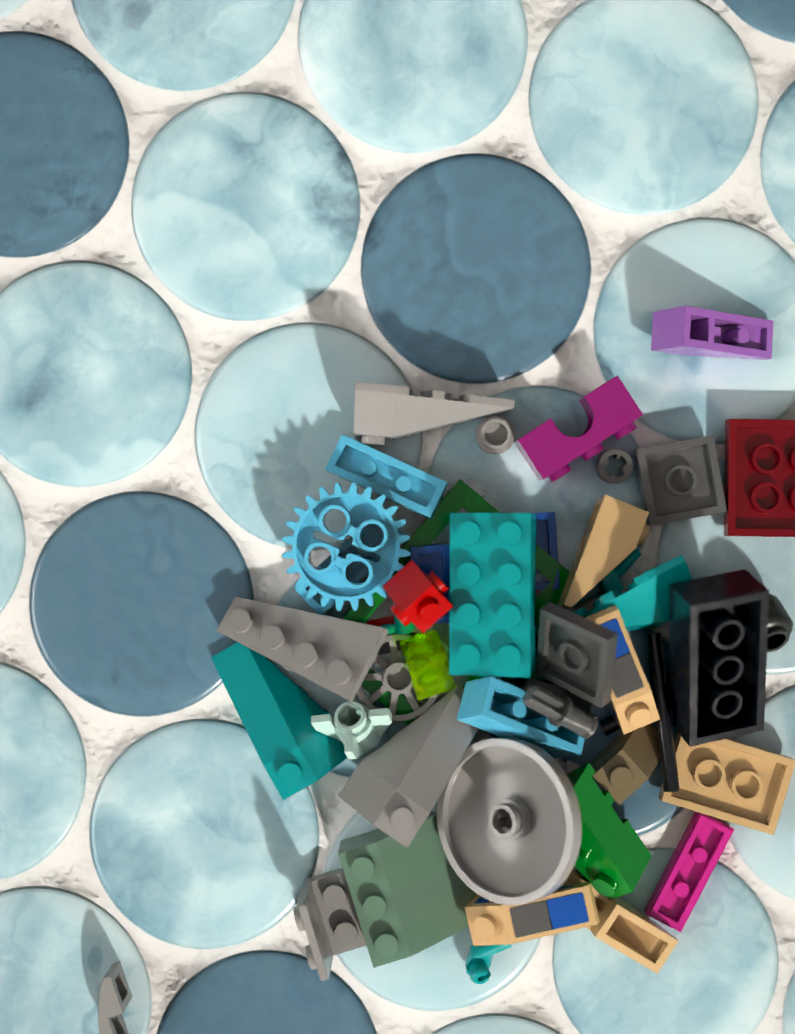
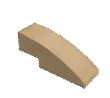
M573 868L563 884L587 883L590 881L577 869ZM592 885L600 922L598 925L586 928L591 930L597 939L658 974L678 943L677 938L620 897L609 900L598 893Z

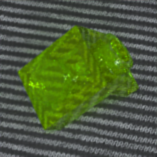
M436 630L418 633L400 642L418 701L456 689L453 676L449 675V662L445 649Z

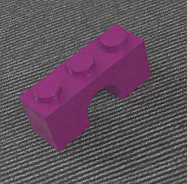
M618 375L579 400L588 419L587 427L581 436L569 437L564 435L550 418L514 442L539 481L549 477L551 482L556 481L572 470L568 463L581 456L586 461L604 449L601 442L614 434L615 438L619 440L637 428L633 421L643 414Z

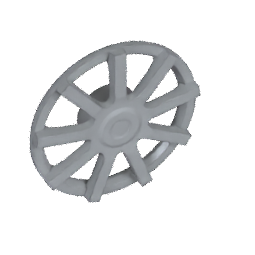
M387 634L383 644L389 642L392 661L387 663L380 656L376 655L374 661L382 667V673H367L363 680L382 681L383 685L367 698L361 684L357 694L361 702L369 710L378 709L373 703L385 692L389 691L391 692L389 710L392 714V721L411 720L422 715L436 701L442 686L441 664L434 650L422 639L410 634ZM396 640L414 643L404 660H400L398 657ZM421 647L432 661L412 667L411 661ZM435 668V686L416 680V674ZM412 687L432 693L423 706L419 707L410 691ZM399 694L405 695L413 712L395 715Z

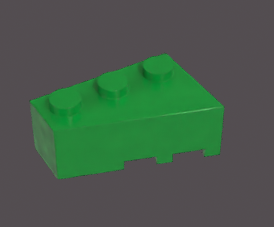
M588 762L566 774L575 791L582 821L581 845L574 868L592 883L598 893L612 900L634 891L652 855L627 819L620 820L611 806L614 802L613 797L609 791L602 792L592 778L595 770Z

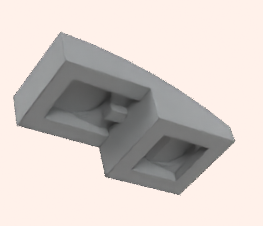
M120 961L111 965L102 980L98 1002L99 1034H129L122 1014L132 999V994Z

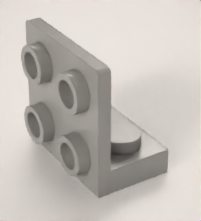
M343 868L304 879L301 893L297 895L298 906L294 907V917L298 930L300 932L305 930L309 945L305 947L308 964L311 970H318L321 981L330 978L334 955L366 946Z

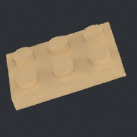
M678 732L674 746L680 791L664 792L662 782L658 798L666 803L774 835L795 767V759L730 738L689 747Z

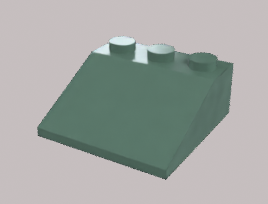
M437 811L431 812L408 848L380 829L340 841L339 859L373 968L411 957L469 927L465 906L477 893L471 890L459 878L445 855L437 827Z

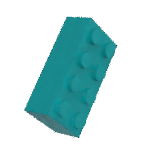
M450 513V603L453 607L450 609L449 675L531 678L536 672L535 513Z

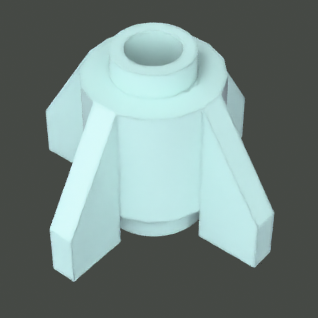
M358 694L355 695L352 702L348 701L341 704L337 708L334 718L331 714L311 716V724L316 731L342 742L345 747L344 753L348 759H357L372 751L392 723V714L389 708L369 710L367 706L362 704Z

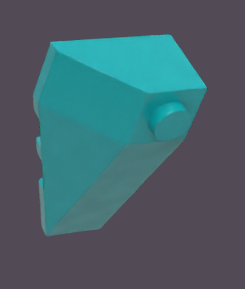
M681 554L634 578V582L627 586L629 590L623 593L620 589L610 591L593 602V608L586 610L583 607L573 611V613L585 618L616 605L627 631L661 627L669 623V584L692 580L687 563ZM539 630L536 631V639H537V641H538Z
M238 642L211 657L264 768L283 800L318 781L347 758L344 753L345 747L341 741L316 731L311 724V716L330 713L320 707L308 696L306 691L279 670V667L270 659Z

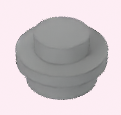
M489 416L482 420L477 427V443L482 450L489 454H501L507 451L514 442V428L510 421L502 416Z

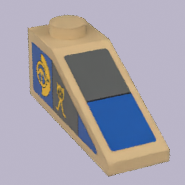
M611 606L585 617L618 633L611 701L607 703V706L622 733L627 734L660 720L652 691L617 606Z
M591 882L562 884L550 895L523 905L498 904L477 894L465 906L473 946L510 945L598 925L600 922Z

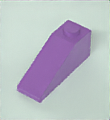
M680 306L653 312L651 351L685 356L757 360L772 359V320L691 306Z

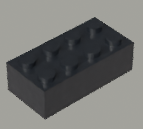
M746 569L669 584V704L672 725L689 747L764 730L769 590Z

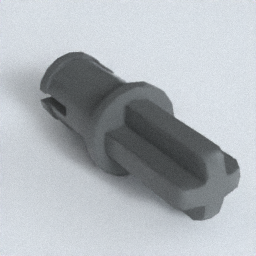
M539 685L527 687L526 694L523 696L524 704L548 717L550 724L555 727H566L584 739L591 737L595 733L598 725L597 716L574 705L571 698L566 695L559 697Z

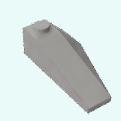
M356 382L353 434L355 437H362L361 443L384 446L385 439L394 440L511 412L514 409L515 400L466 394L460 395V398L457 399L452 398L450 393L438 390L421 391L420 395H412L410 387Z
M459 685L435 702L408 726L398 731L380 748L360 761L338 794L342 800L370 823L406 848H408L432 811L479 729L457 720L464 688Z

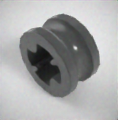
M611 449L603 452L598 457L595 469L602 481L610 484L621 483L630 477L633 471V461L626 451ZM611 455L614 456V460L620 458L623 461L624 465L619 468L621 473L619 477H615V473L608 475L605 471V467L609 465L607 458Z

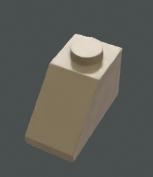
M650 723L627 734L621 733L589 762L595 770L593 777L606 791H609L618 805L624 802L650 778L660 761L657 730Z

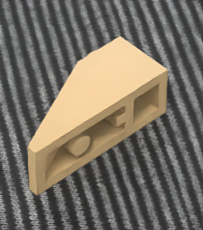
M604 495L596 501L558 601V606L564 609L571 608L631 554L637 545L641 547L644 544L650 529V525L646 524L649 515L648 511L608 495Z

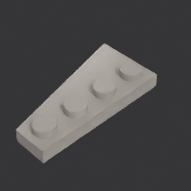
M236 596L216 630L350 702L353 701L389 632L386 628Z

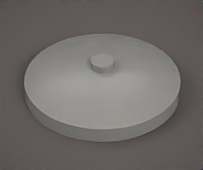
M511 737L492 738L472 744L467 748L437 800V827L445 855L459 878L481 897L503 905H523L550 895L570 875L576 863L581 845L582 821L579 803L573 786L564 770L547 752L535 744Z

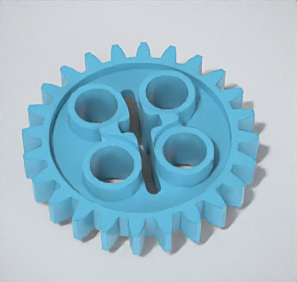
M339 482L335 483L334 494L329 495L324 487H320L319 494L321 499L316 501L309 495L305 496L309 508L305 510L295 507L294 511L300 517V520L298 522H286V525L294 530V535L282 537L283 542L292 545V550L283 553L282 558L294 559L295 562L294 565L286 570L287 574L299 572L301 577L297 580L295 587L298 588L308 584L310 589L306 598L310 599L317 593L321 594L322 607L330 599H335L336 609L341 611L344 602L349 600L353 610L357 611L359 599L364 598L371 607L374 605L373 593L377 592L383 598L388 596L382 586L393 577L394 571L399 572L404 567L403 564L398 562L399 557H407L411 554L410 551L400 548V543L410 539V535L398 533V529L406 521L393 520L392 516L398 509L396 505L388 509L382 507L386 500L385 494L379 496L375 501L371 499L372 487L370 486L365 489L362 495L358 494L355 482L351 483L348 493L343 492ZM339 509L346 516V526L340 532H332L325 524V517L331 510ZM377 524L381 527L384 538L380 545L371 547L363 542L361 533L365 526ZM320 531L338 540H345L349 535L353 537L352 544L354 546L379 555L380 560L374 562L354 552H350L346 557L340 555L341 548L339 546L315 538L314 532ZM317 546H323L331 553L332 560L327 568H317L311 562V552ZM361 561L366 564L369 570V576L366 581L355 583L349 579L347 567L351 562Z

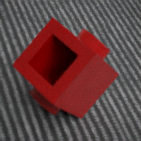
M413 560L407 563L382 586L395 603L390 608L393 614L403 625L407 626L412 622L422 633H425L453 607L443 594L449 589L434 571L427 575Z

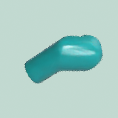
M472 943L465 963L466 973L470 975L471 981L475 984L487 982L491 976L489 968L493 955L511 948L512 945L473 946Z

